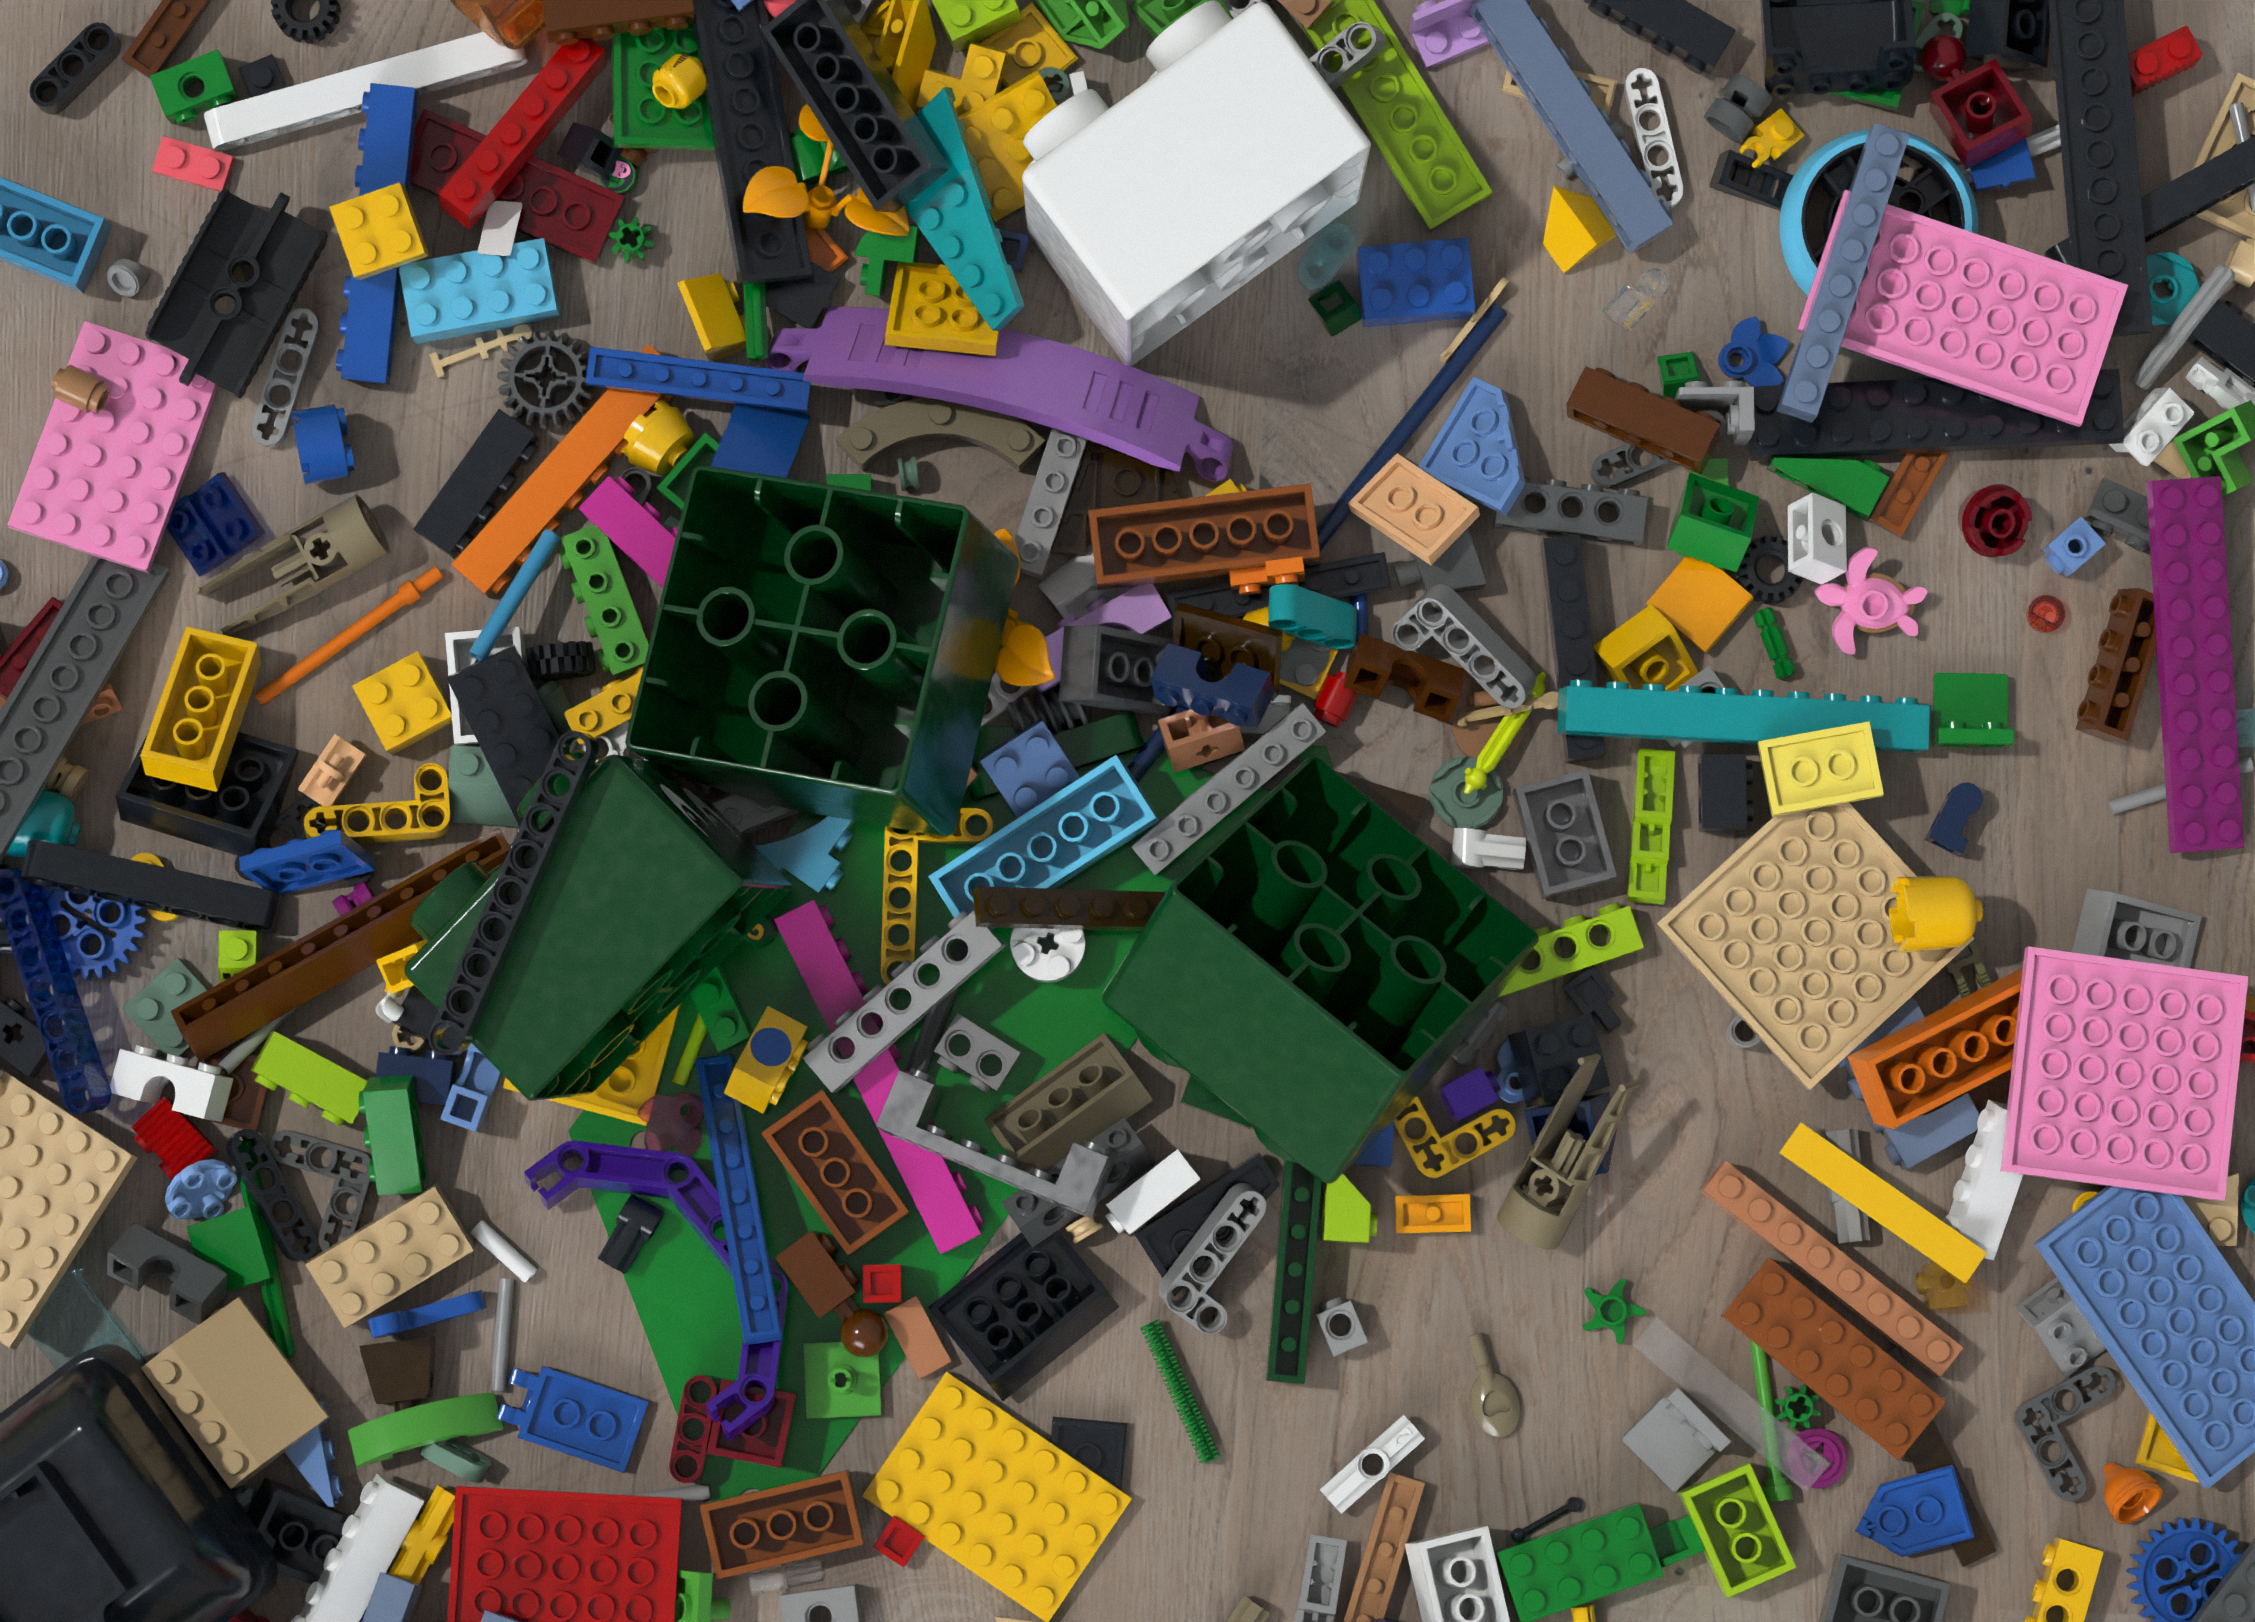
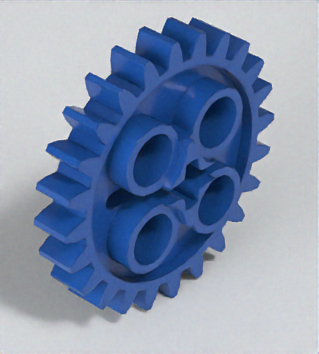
M37 887V892L43 898L42 901H31L30 905L39 909L38 914L29 916L28 920L37 922L38 928L33 929L29 934L41 937L42 940L34 948L40 951L48 950L43 961L51 963L57 960L55 971L63 972L68 967V977L77 978L81 971L84 980H92L95 970L98 978L104 979L107 978V967L113 973H119L121 970L118 961L127 964L133 962L128 954L130 950L142 951V948L136 943V939L148 938V934L140 930V925L150 923V919L140 915V912L147 908L89 896L85 903L81 904L77 899V893L50 887L48 889ZM66 901L76 910L91 914V919L115 931L116 937L112 938L99 927L88 926L86 919L62 907V903ZM117 903L121 909V915L116 922L112 923L108 918V910L111 905ZM67 916L71 922L69 932L62 936L58 931V923L63 917ZM97 935L101 939L102 946L100 951L93 955L90 953L88 944L90 939Z
M2176 1517L2175 1528H2172L2168 1522L2162 1521L2161 1534L2153 1529L2147 1530L2152 1541L2150 1543L2141 1540L2137 1541L2143 1552L2141 1555L2130 1554V1557L2138 1562L2135 1568L2126 1569L2127 1573L2136 1576V1581L2127 1584V1588L2138 1590L2139 1593L2130 1600L2131 1603L2144 1604L2138 1615L2142 1618L2153 1615L2150 1622H2190L2208 1599L2205 1593L2207 1582L2216 1578L2220 1583L2243 1554L2232 1552L2238 1541L2231 1539L2224 1542L2227 1530L2222 1528L2213 1534L2214 1523L2211 1521H2206L2200 1529L2199 1519L2191 1517L2188 1527H2186L2183 1518ZM2200 1543L2204 1546L2206 1554L2202 1562L2195 1564L2190 1558V1550L2194 1545ZM2167 1558L2171 1563V1572L2169 1576L2161 1579L2156 1574V1565L2161 1559ZM2214 1563H2217L2219 1566L2213 1572L2204 1573L2192 1578L2191 1587L2185 1584H2177L2162 1594L2158 1592L2159 1587L2184 1579L2186 1577L2185 1570L2199 1573ZM2182 1593L2186 1598V1607L2182 1612L2174 1613L2171 1609V1600L2176 1594Z

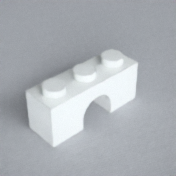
M136 1045L134 1051L119 1050L109 1093L156 1104L160 1100L163 1088L171 1081L175 1087V1100L172 1110L202 1119L222 1122L234 1078L220 1075V1067L199 1062L197 1069L188 1066L190 1060L188 1058L167 1054L166 1060L156 1057L158 1050Z

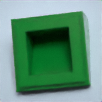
M1693 351L1657 357L1663 397L1667 396L1675 399L1678 389L1685 387V383L1700 381Z

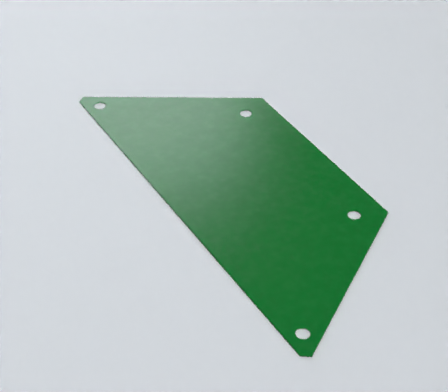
M985 725L981 728L972 761L979 759L1014 736L1013 727ZM1049 729L1052 735L1056 734L1052 729ZM1142 735L1144 743L1147 742L1151 735ZM1243 741V743L1248 745H1251L1253 743L1250 741ZM1310 745L1294 758L1305 761L1311 756L1318 757L1334 769L1327 746ZM1166 748L1138 782L1160 819L1164 818L1215 775L1214 773L1202 770L1204 763L1174 773ZM1140 749L1120 755L1119 757L1128 766ZM1105 761L1077 769L1076 771L1082 777ZM1263 788L1257 789L1156 875L1153 874L1130 846L1149 830L1147 829L1056 889L1167 892L1171 884L1270 792ZM969 789L965 790L961 808H978L989 813L994 822L993 834L1017 819L1002 794L973 802ZM803 812L783 840L813 827L827 816ZM979 816L971 818L967 823L968 833L973 836H981L987 830V821ZM855 821L849 829L853 836L841 852L835 849L832 853L844 862L839 869L844 874L833 890L830 891L826 888L823 893H818L785 869L782 874L791 882L792 888L768 914L776 919L812 900L816 901L818 907L825 904L835 923L829 927L834 939L837 940L842 937L851 955V958L845 960L851 973L859 971L868 991L862 993L864 997L879 984L883 988L887 986L881 977L885 826ZM893 827V830L898 834H906L910 831ZM920 843L916 960L922 955L919 949L933 936L937 935L941 939L951 930L948 923L954 919L928 876L977 844ZM904 851L896 853L891 861L893 869L900 872L909 869L912 863L911 855ZM903 888L895 890L890 898L892 906L898 909L905 908L910 903L911 895L908 890ZM901 925L894 927L889 935L891 943L896 946L904 945L910 937L908 928ZM778 927L777 936L771 944L759 948L742 939L719 963L753 1032L767 1006L807 1026L803 1040L807 1041L808 1045L822 1033L826 1037L831 1034ZM995 927L992 929L1006 946L960 985L938 1043L958 1013L1019 1051L1021 1056L999 1091L997 1092L990 1088L986 1094L968 1082L972 1077L970 1074L960 1068L954 1074L938 1064L937 1061L940 1056L934 1052L926 1074L936 1080L935 1086L942 1091V1094L932 1115L935 1123L933 1126L949 1132L953 1136L951 1141L959 1145L962 1139H966L984 1147V1149L988 1150L986 1153L988 1157L995 1159L997 1153L1009 1157L984 1122L986 1117L1103 1033H1105L1121 1056L1124 1057L1138 1038V1035L1134 1028L1104 1004L1102 994L1141 931L1083 930L1085 936V955L1079 968L1072 975L1061 981L1042 983L1027 977L1016 965L1010 946L1011 934L1014 928ZM1048 935L1046 940L1039 939L1038 944L1042 946L1043 954H1048L1050 949L1057 950L1059 946L1054 943V936ZM955 941L950 946V954L955 944ZM895 963L889 968L888 976L891 981L894 980L891 973L902 963ZM928 964L923 968L921 972L923 982L930 986L939 980L940 971L936 965ZM906 989L897 990L893 996L894 1005L900 1010L908 1008L911 1004V994ZM690 994L682 1001L648 1127L583 1110L568 1132L572 1141L630 1147L631 1140L635 1134L640 1131H650L659 1140V1151L681 1153L689 1156L717 1190L696 1064H694L686 1087L672 1082L699 1013ZM926 1016L895 1042L901 1055L895 1061L902 1072H906V1067ZM707 1031L697 1058L733 1053L734 1064H736L750 1038L722 1052H718ZM956 1036L949 1044L950 1052L959 1057L966 1055L971 1047L970 1040L965 1036ZM837 1047V1052H838L839 1056L842 1057V1055H841V1053H840V1051H839V1049H838V1047ZM807 1048L802 1054V1059L794 1074L790 1076L776 1106L769 1103L764 1114L742 1103L768 1255L788 1281L789 1298L776 1389L798 1393L784 1466L776 1468L708 1454L706 1468L701 1479L703 1484L710 1485V1502L738 1496L747 1489H757L760 1491L818 1477L862 1417L806 1419L803 1343L842 1342L840 1329L843 1322L835 1311H832L824 1318H818L775 1257L811 1230L816 1231L818 1235L821 1233L827 1234L838 1250L833 1256L840 1266L847 1263L860 1280L855 1285L859 1292L852 1298L860 1309L875 1311L882 1316L887 1324L888 1339L884 1348L879 1352L882 1389L906 1357L883 1313L917 1296L931 1322L935 1316L928 1307L962 1280L1009 1215L1001 1202L1020 1190L949 1159L945 1160L951 1174L956 1171L960 1173L968 1190L962 1193V1196L968 1207L975 1204L984 1225L978 1227L982 1235L944 1254H940L854 1079L838 1092L832 1093L804 1061L803 1058L809 1053ZM989 1055L981 1062V1071L987 1076H995L1002 1069V1061L997 1056ZM821 1090H824L911 1212L851 1256L846 1254L761 1134ZM579 1158V1161L582 1166L584 1161ZM675 1170L668 1178L672 1182L681 1183L689 1175L684 1170ZM591 1189L610 1238L617 1226L616 1219L631 1194ZM634 1194L665 1212L656 1231L649 1241H645L627 1274L623 1273L678 1416L683 1389L690 1378L696 1375H708L717 1382L719 1390L722 1379L726 1378L736 1381L738 1379L743 1335L733 1278L669 1198ZM720 1227L714 1232V1236L719 1240H726L724 1227ZM901 1264L903 1271V1302L863 1303V1265ZM773 1284L775 1296H777L780 1289ZM704 1381L696 1382L692 1387L693 1398L700 1403L706 1402L711 1396L710 1385ZM691 1418L685 1424V1433L693 1440L700 1439L704 1433V1425L699 1419Z

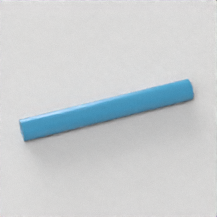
M548 529L543 531L468 653L476 660L481 661L489 656L560 541V537Z

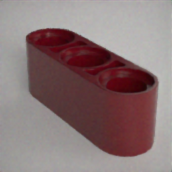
M696 1375L690 1378L683 1389L669 1462V1471L672 1477L681 1483H691L698 1480L706 1468L707 1449L713 1420L706 1410V1403L719 1394L717 1382L708 1375ZM698 1381L706 1382L711 1388V1396L704 1403L696 1401L692 1396V1387ZM691 1418L699 1419L704 1425V1433L700 1439L693 1440L685 1433V1424ZM684 1455L692 1456L697 1462L696 1473L691 1477L682 1475L678 1470L677 1463Z

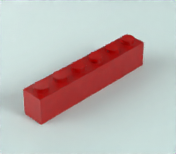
M589 38L578 39V42L575 44L561 46L440 191L441 209L471 230L605 68V49Z

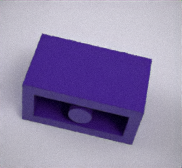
M1480 1066L1438 1089V1092L1456 1123L1499 1100L1496 1092L1501 1090L1492 1071L1484 1072Z

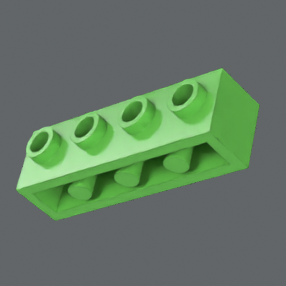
M595 525L560 537L564 547L558 549L565 570L573 569L577 581L571 583L578 604L585 602L590 616L585 617L584 621L591 638L598 636L603 650L597 652L604 672L611 671L615 679L635 672L644 665L650 642L611 540Z

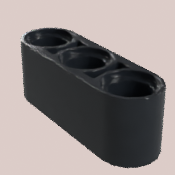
M97 22L87 26L33 80L29 92L34 103L47 114H58L65 110L117 58L121 49V43L117 35L105 23ZM102 35L109 36L110 40L106 48L102 50H95L93 48L97 37ZM75 61L83 62L84 66L80 74L76 76H69L67 74L71 63ZM49 87H56L58 92L55 99L50 102H42L41 96L43 91Z

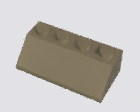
M1103 1033L986 1117L984 1122L1009 1157L1022 1164L1020 1170L1030 1174L1033 1167L1046 1172L1068 1156L1073 1142L1082 1146L1084 1140H1092L1123 1117L1127 1120L1152 1102L1153 1099L1134 1071L1105 1033Z

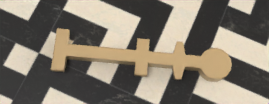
M1503 277L1483 304L1471 316L1464 328L1448 348L1443 351L1439 361L1446 364L1455 350L1507 287L1509 281Z
M523 323L518 324L514 328L513 333L505 336L500 329L496 330L497 339L484 343L482 337L476 338V347L439 360L436 352L429 354L437 377L445 376L444 367L480 354L482 360L489 358L487 351L501 347L506 352L508 351L507 344L514 341L520 343L519 338L522 336L529 342L533 336L530 326Z
M1548 692L1542 697L1534 699L1532 694H1530L1521 706L1512 709L1499 705L1467 712L1466 707L1459 708L1458 726L1463 727L1467 726V722L1502 715L1509 716L1512 713L1542 707L1554 709L1558 707V692Z

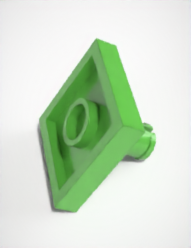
M842 1342L803 1343L806 1419L882 1415L879 1353L871 1357H857L848 1352Z
M678 1569L675 1622H710V1620H727L731 1612L730 1600L728 1598L712 1597L713 1573Z

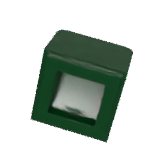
M1339 280L1308 298L1312 308L1331 336L1337 335L1362 319L1357 303Z

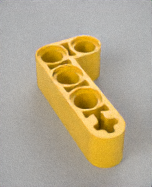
M426 763L420 766L414 776L415 800L315 807L304 818L306 838L320 836L317 828H315L319 819L325 821V825H327L325 831L337 830L336 817H342V831L357 844L440 838L447 833L450 827L447 773L442 766L436 763ZM427 775H435L441 780V785L436 790L431 791L423 788L420 782ZM437 811L444 817V821L439 826L430 827L425 824L423 817L428 812ZM395 813L401 814L407 821L405 826L397 830L391 829L385 822L391 814ZM362 816L368 820L369 826L364 831L355 832L349 828L348 823L353 817Z

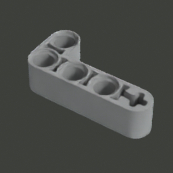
M1438 584L1428 589L1406 609L1392 628L1391 637L1393 642L1405 651H1413L1419 648L1426 640L1433 636L1503 707L1512 709L1521 706L1535 687L1536 678L1531 668L1447 585ZM1431 602L1438 604L1442 611L1435 609ZM1407 624L1414 626L1418 633L1411 631ZM1457 629L1465 631L1468 638L1462 636ZM1483 655L1490 657L1494 664L1487 662Z
M1239 1183L1229 1189L1159 1284L1158 1292L1160 1298L1171 1311L1207 1335L1219 1333L1227 1323L1226 1310L1207 1290L1266 1212L1264 1197L1252 1185ZM1246 1199L1251 1201L1252 1204L1247 1208L1246 1206H1241L1240 1202ZM1231 1213L1240 1218L1238 1224L1230 1216ZM1223 1226H1231V1233L1227 1239L1222 1241L1216 1240L1218 1229ZM1198 1257H1209V1262L1204 1269L1193 1270V1263ZM1186 1286V1293L1181 1299H1170L1171 1292L1175 1287ZM1207 1307H1215V1314L1210 1320H1199L1202 1310Z

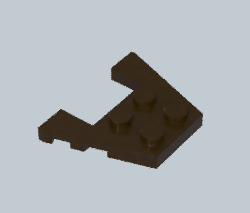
M1090 443L1060 530L1055 539L1053 554L1086 555L1088 510L1180 499L1172 470L1151 465L1102 444Z

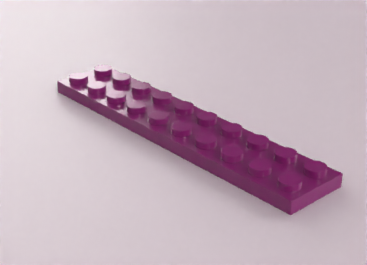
M2221 476L2146 481L2170 853L2244 848Z

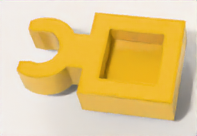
M1780 108L1751 132L1754 136L1744 142L1739 152L1742 154L1748 149L1754 150L1758 158L1752 163V167L1758 168L1770 155L1774 160L1778 159L1805 135Z

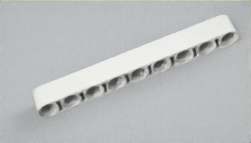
M506 25L216 107L206 111L204 119L213 150L225 151L362 112L364 91L370 92V83L414 87L419 91L420 96L525 65L528 62L518 25Z

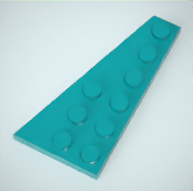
M944 87L916 116L950 170L904 206L992 331H1000L1025 306L1012 267L1007 264L1000 243L1003 240L999 229L994 227L989 212L992 210L975 156L969 152L964 137L966 129L963 120L958 119L953 104L956 101L952 88Z

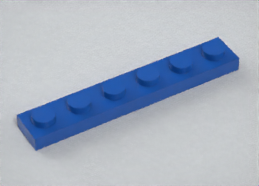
M590 347L586 385L807 413L811 382L804 381V373L598 347Z

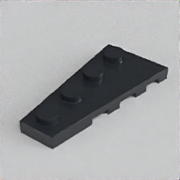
M1259 1152L1134 1232V1235L1162 1278L1230 1188L1239 1183H1247L1252 1185L1266 1200L1280 1186ZM1246 1199L1240 1202L1241 1206H1246L1247 1208L1252 1204L1251 1201ZM1233 1213L1230 1214V1216L1238 1224L1240 1222V1218H1237ZM1223 1226L1218 1229L1216 1240L1222 1241L1227 1239L1231 1233V1226ZM1198 1257L1193 1263V1270H1200L1207 1263L1209 1257ZM1177 1286L1172 1290L1174 1297L1184 1288L1183 1286Z

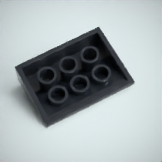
M238 732L218 791L215 792L145 775L140 756L147 736L145 737L116 794L120 820L240 857L253 854L257 849L266 848L274 831L299 754L298 749Z
M1056 1231L1033 1248L1021 1232L928 1308L991 1388L1004 1401L1118 1309L1119 1305L1061 1233Z

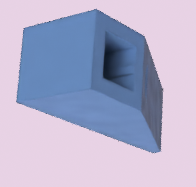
M318 1394L314 1395L316 1399L319 1401ZM320 1401L319 1403L328 1413L325 1401ZM327 1418L284 1453L328 1507L339 1505L338 1497H343V1487L339 1474H333L331 1460H336V1452L333 1439L326 1438L324 1423H329V1418Z

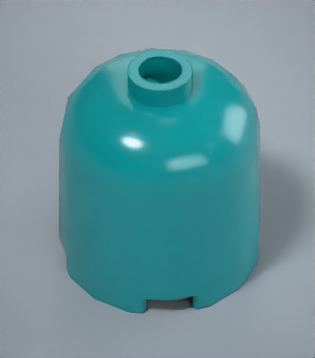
M44 789L5 855L24 858L29 840H41L69 846V844L77 845L82 824L75 822L76 810L73 802L62 794Z

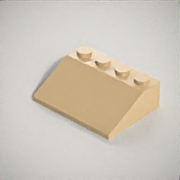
M238 1297L173 1342L141 1367L142 1371L230 1489L242 1486L330 1417L241 1297Z

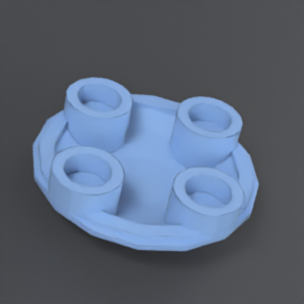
M215 1159L198 1161L183 1169L168 1186L165 1196L167 1209L175 1219L183 1218L188 1220L204 1216L209 1220L218 1217L224 1211L223 1204L231 1194L233 1186L237 1182V1176L232 1168L223 1161Z

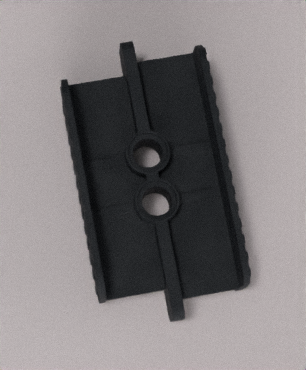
M223 188L211 206L210 212L199 228L198 234H196L192 245H190L163 298H161L158 307L155 309L154 315L149 320L145 332L147 339L154 340L189 359L180 375V383L189 386L195 374H198L234 393L238 398H241L242 395L244 396L248 385L251 384L252 378L257 373L259 365H261L265 354H267L270 345L280 330V326L284 323L286 315L290 312L292 304L297 299L298 293L301 292L303 284L307 281L310 271L313 270L316 260L319 259L328 236L326 231H320L285 212L290 201L288 195L281 192L270 212L267 213L230 193L229 189ZM246 264L253 268L254 275L249 281L239 282L233 277V271L238 265ZM224 296L233 298L237 303L235 310L226 315L219 313L215 309L217 300Z

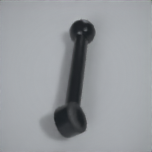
M1570 1497L1567 1499L1566 1504L1524 1528L1513 1529L1511 1532L1512 1540L1518 1543L1522 1542L1527 1534L1568 1511H1578L1582 1504L1580 1499Z

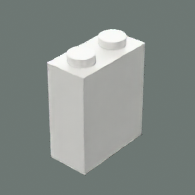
M1177 1149L1106 1205L1110 1212L1105 1217L1118 1234L1125 1230L1131 1235L1200 1181V1177Z

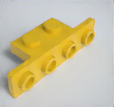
M644 665L639 667L632 677L624 681L618 679L602 688L603 692L565 711L564 717L571 730L587 733L597 738L630 721ZM576 739L580 745L585 744L582 739Z

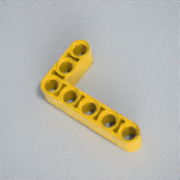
M961 808L957 828L950 836H940L911 830L906 834H898L893 830V827L885 826L881 977L886 985L891 982L888 976L891 965L899 962L903 963L906 960H909L912 964L917 958L920 843L979 844L993 835L994 822L985 810ZM973 817H983L987 821V830L981 836H973L967 831V823ZM904 851L912 857L911 866L905 871H896L892 867V858L896 853ZM903 888L910 892L911 900L908 906L898 909L892 906L890 898L895 890ZM900 925L907 927L910 933L907 943L901 946L893 945L889 938L890 931Z

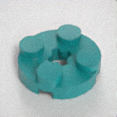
M2159 252L2146 257L2152 325L2156 327H2170L2200 289V284L2197 281L2194 268L2185 258L2171 252ZM2162 280L2167 281V289L2172 292L2171 296L2164 295L2162 298H2158L2156 291L2153 289V283L2160 284Z

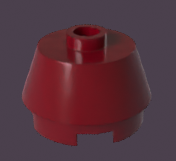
M2002 484L1990 485L1972 492L1964 499L1958 512V524L1965 541L1973 551L1985 557L2006 556L2017 551L2026 541L2023 537L2027 531L2028 522H2032L2031 509L2026 500L2017 490Z

